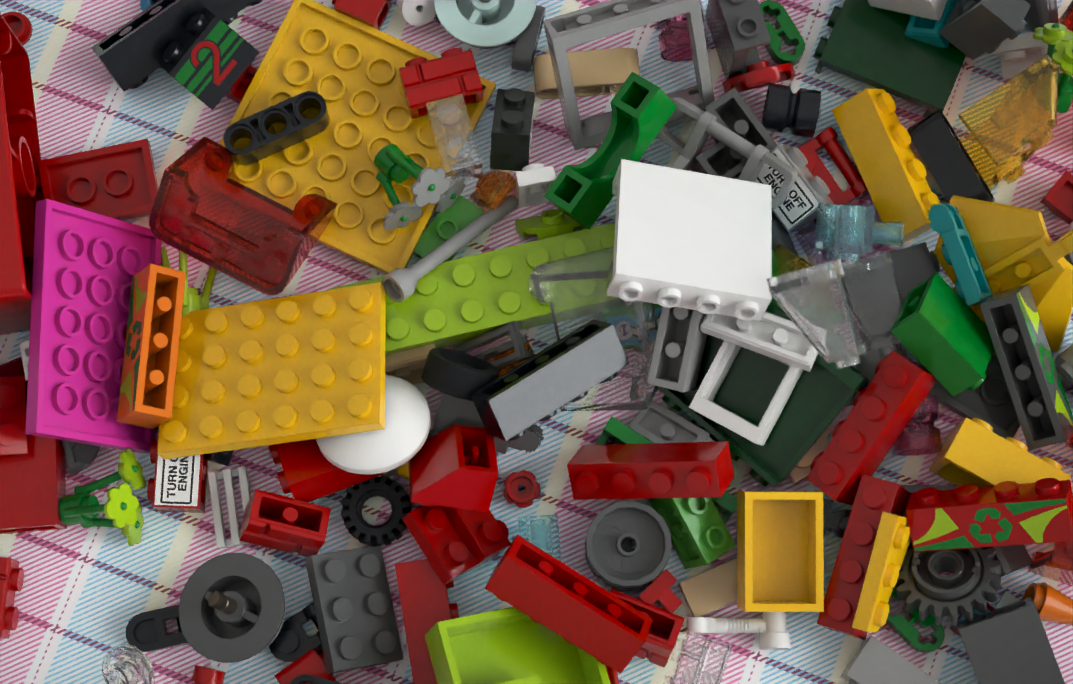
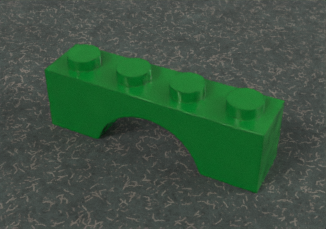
M634 72L629 75L610 102L612 109L611 125L601 146L586 161L577 165H565L544 195L560 211L589 230L614 196L612 194V185L621 159L638 162L677 108L661 88Z

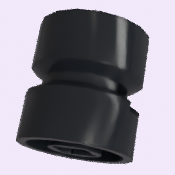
M769 83L763 109L762 125L767 131L781 133L787 127L792 135L813 138L819 116L821 91L800 88L796 93H793L790 86Z

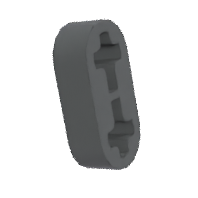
M536 5V10L530 24L518 36L512 59V69L530 73L542 31L546 7Z

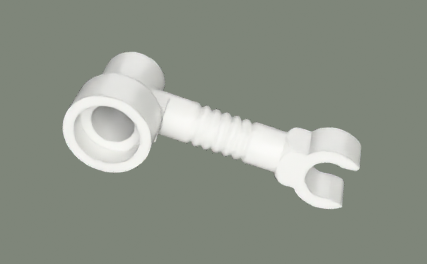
M762 612V618L688 617L687 634L758 633L760 650L791 649L790 633H786V612Z

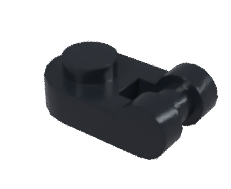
M314 603L309 604L302 611L283 622L278 636L269 645L271 653L277 659L284 662H294L311 649H317L322 646ZM312 620L318 632L309 637L303 625Z
M179 605L135 615L126 627L128 643L134 649L141 652H154L189 645L180 627ZM176 619L179 632L168 635L166 621Z

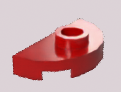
M763 61L747 66V73L723 81L722 84L725 93L734 87L740 93L767 86L769 83L775 84L791 80L796 75L792 63L769 67L768 61Z

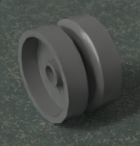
M636 501L616 502L602 509L591 522L585 540V558L593 576L605 586L618 591H637L650 585L667 566L672 551L671 532L664 518L651 506ZM624 539H630L631 546L635 547V550L625 552L621 548Z

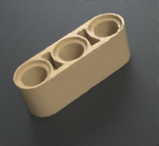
M634 48L567 52L576 97L617 94L632 72L640 76L638 51ZM550 53L535 57L533 59L536 97L540 99H559Z

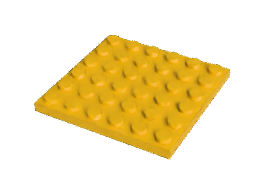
M294 0L228 127L237 121L298 94L312 91L320 94L326 102L329 115L327 128L318 135L249 165H239L231 159L222 137L198 185L201 189L385 274L390 273L396 268H407L414 250L438 204H430L428 202L427 205L421 207L422 216L410 222L404 228L397 227L393 230H385L383 227L384 217L389 214V210L393 205L384 187L376 179V175L380 171L375 166L374 159L382 148L389 144H395L405 155H409L423 169L432 168L435 170L439 167L443 168L446 172L445 177L451 180L496 89V83L479 76L483 88V101L412 119L402 87L399 68L405 67V63L414 58L424 57L429 61L439 57L314 0ZM313 107L308 108L303 112L302 117L313 119L321 111ZM274 123L269 127L268 132L275 135L280 134L285 130L286 125ZM240 138L235 142L234 148L238 150L246 149L250 146L252 140ZM412 176L402 183L391 182L400 203L414 204L413 198L415 194L412 193L411 187L416 180Z

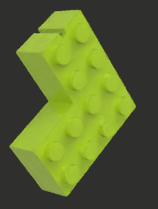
M515 607L440 621L425 635L437 684H611L604 664L574 644L568 643L563 637L544 625L533 621L528 615Z

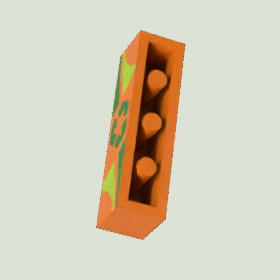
M150 263L132 278L117 422L154 429L171 419L186 272Z

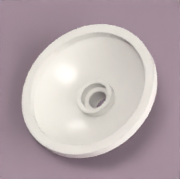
M385 375V429L317 438L316 441L323 456L334 466L344 471L366 475L387 472L405 464L424 445L431 426L429 407L423 394L413 384L399 377Z

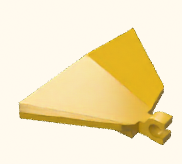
M953 195L949 204L954 205L960 211L959 215L962 216L966 229H968L992 294L1029 284L1051 351H1059L1073 312V265L1064 258V256L1073 252V229L1053 242L1048 234L1041 211ZM939 234L934 254H936L939 264L955 285L957 276L953 266H950L943 256L942 245L944 242L941 234ZM980 305L969 306L986 324Z

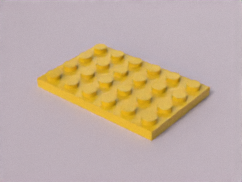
M377 282L190 311L187 316H182L171 419L159 425L157 454L165 460L385 429L386 292L383 284Z

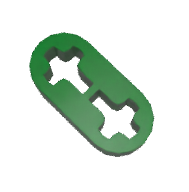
M773 0L761 2L759 5L763 16L765 12L769 16H777L774 23L776 31L769 21L765 22L771 39L769 44L764 45V47L777 65L792 63L795 66L800 62L805 50L803 37L780 3ZM780 37H782L787 46H795L793 55H790L788 52H780L782 47Z
M896 590L892 591L890 597L894 601L898 600ZM904 600L905 604L902 609L911 617L909 620L901 614L892 616L890 613L888 614L886 623L917 652L928 653L935 651L944 642V628L941 624L939 626L936 625L935 617L930 614L928 618L921 621L919 608L912 612L906 611V600ZM888 602V604H889V611H890L891 608H892V605ZM914 622L923 629L929 626L932 627L934 630L931 633V638L934 640L932 644L928 641L922 644L919 643L917 639L920 637V632L912 625Z

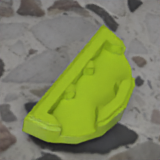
M559 209L544 211L541 216L515 220L516 232L522 238H526L527 234H534L538 236V240L574 232V229L579 226L583 229L586 228Z

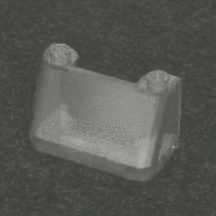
M614 246L539 264L529 277L530 293L536 296L538 302L549 303L557 341L593 319L611 323L614 325L629 365L618 371V375L614 379L595 385L587 390L588 394L584 398L575 402H568L560 407L561 412L648 410L658 391L657 386L647 384L658 331L654 303L637 300L625 301L619 297L607 296V289L613 276Z
M889 250L841 262V259L832 260L766 279L772 298L826 363L835 362L837 369L860 364L859 355L866 354L871 350L878 349L879 356L890 354L892 350L896 352L902 350L900 345L902 342L891 332L903 305V300Z

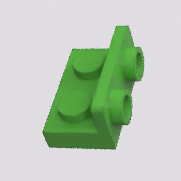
M711 497L654 498L649 501L652 508L664 518L671 532V544L685 569L707 565L735 547V542Z

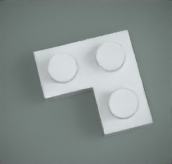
M537 163L527 165L522 168V171L516 172V195L519 208L550 202L544 195L558 177L555 176L553 166L544 167V164Z

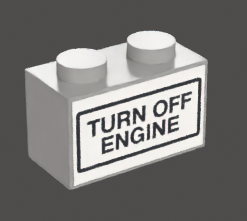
M777 145L770 152L796 169L798 177L784 203L772 209V211L788 233L801 231L834 203L828 196L830 189L820 177H814L806 167L808 160L805 155L795 146ZM765 163L755 182L771 185V196L775 198L784 182V176Z

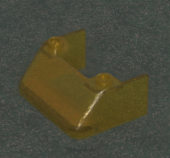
M1049 55L1026 68L958 116L970 131L960 141L990 190L1003 181L1010 185L1024 175L1026 170L1023 166L1037 150L1055 137L1052 131L1057 126L1059 67Z

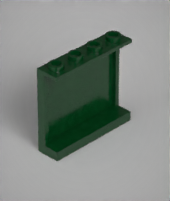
M845 0L842 8L834 6L826 25L833 28L829 39L821 37L813 58L819 60L815 70L816 73L820 74L824 66L877 89H885L889 94L926 108L923 117H927L938 109L942 112L944 111L966 55L951 43H949L948 48H940L906 37L905 31L911 16L909 14L872 7L867 0Z
M771 300L765 312L801 324ZM707 334L696 390L679 392L657 386L665 394L662 400L678 413L683 409L693 418L691 423L712 434L719 441H728L731 459L736 462L742 459L751 467L749 474L765 487L769 483L773 487L779 486L865 384L868 378L823 342L811 371H803L764 446H761L689 408L724 341ZM741 347L713 402L758 426L789 366L776 359Z

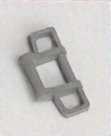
M681 97L671 98L677 109L698 121L686 144L667 128L672 115L658 133L657 137L680 154L670 168L689 171L694 164L695 158L700 155L709 135L748 159L738 178L739 180L755 182L765 163L784 176V182L776 197H772V209L784 203L798 177L796 169L772 154L763 145L755 146L717 122V117L710 112L701 110Z

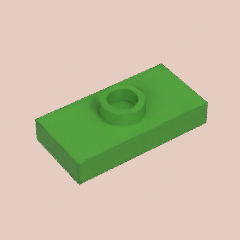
M460 195L450 208H447L442 214L437 213L421 236L414 250V255L422 259L484 214V210ZM458 251L444 262L453 260Z

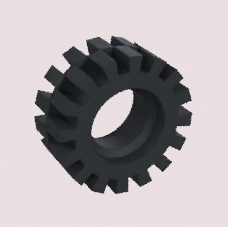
M381 475V477L369 479L346 490L347 495L342 499L341 503L343 506L341 517L346 529L360 543L371 546L384 544L387 546L392 544V541L395 539L399 540L403 536L402 533L408 528L402 519L412 510L406 491L397 481L389 479L388 476ZM378 496L389 501L392 512L390 518L384 524L375 526L368 524L363 519L362 507L368 499Z

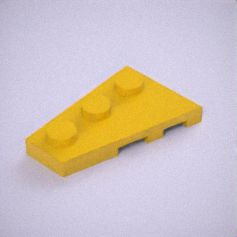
M882 512L852 628L865 632H878L879 627H883L889 614L888 602L898 580L899 571L911 541L910 528L905 516Z

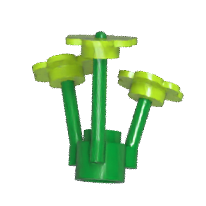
M126 449L119 453L121 462L118 463L117 472L88 485L76 486L74 494L61 497L58 507L59 515L66 526L81 524L83 528L95 526L121 528L122 534L128 537L129 546L140 543L142 537L141 528L144 524L142 505L136 496H132V489L128 484L130 483L132 488L137 490L145 488L146 481L142 474L143 468L140 462L136 460L134 453L130 449ZM120 479L125 482L119 484L117 488H110L108 490V500L105 504H99L97 497L90 495L91 492ZM99 513H104L107 518L96 517H98Z

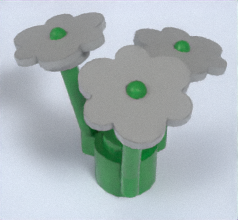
M389 144L382 148L374 159V164L380 171L376 175V179L384 187L393 205L389 210V214L384 217L383 227L385 230H393L397 227L404 228L410 222L419 219L422 216L421 207L427 205L428 202L430 204L437 203L436 212L442 214L455 203L456 198L460 196L465 188V178L462 176L457 180L450 181L445 177L446 172L443 168L439 167L435 170L432 168L423 169L409 155H405L395 144ZM410 176L416 180L411 187L412 193L415 194L413 198L414 204L400 203L391 184L392 181L402 183Z

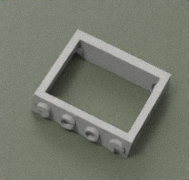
M610 0L543 20L565 128L575 151L594 147L604 141L611 125L612 111L580 120L566 52L567 48L686 13L697 85L666 95L670 99L681 97L701 110H704V107L715 101L700 0ZM676 108L669 122L689 117V115Z

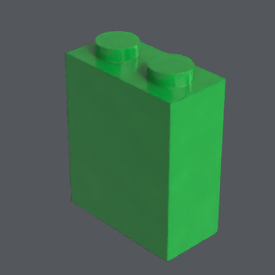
M937 272L908 292L891 332L953 397L965 389L969 391L976 389L985 380V371L994 357V346L987 325Z

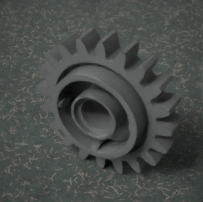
M911 540L899 571L898 580L894 586L896 587L898 601L906 600L907 612H912L919 608L921 621L928 618L930 614H934L935 623L938 626L942 623L945 616L950 618L953 626H957L958 615L961 614L969 622L973 621V609L985 614L987 612L986 601L996 602V589L1001 588V562L995 560L996 549L982 547L914 552ZM944 572L953 573L951 576H941L939 574Z

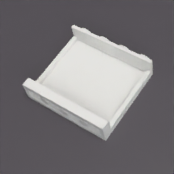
M621 159L612 185V194L617 195L613 276L607 289V296L619 297L625 301L637 300L655 303L667 308L679 307L697 310L703 314L715 313L737 317L741 320L760 321L772 300L771 185Z

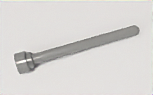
M513 195L507 196L410 268H396L382 278L386 294L395 302H403L414 293L419 279L516 209L518 199Z

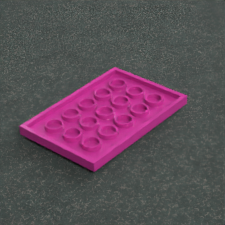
M49 199L36 201L25 434L118 450L130 449L132 452L142 454L150 453L151 442L156 438V427L151 429L117 422L132 278L150 263L161 266L162 232Z

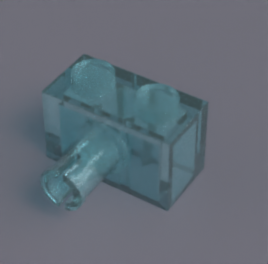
M818 203L815 249L827 251V258L859 261L860 253L872 254L873 245L902 246L904 241L903 222L874 221V206Z

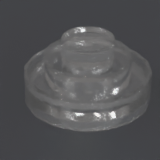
M129 644L118 645L104 656L101 665L102 675L106 684H155L152 663L137 647Z

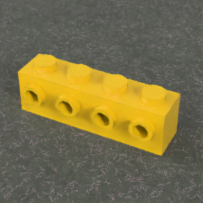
M866 88L832 109V112L891 243L910 241L931 229V221L928 220L929 216H927L929 214L928 210L934 204L938 205L941 202L937 195L931 191L927 183L926 169L922 162L916 158L910 146V134L899 122L895 113L896 104L893 98L885 89Z

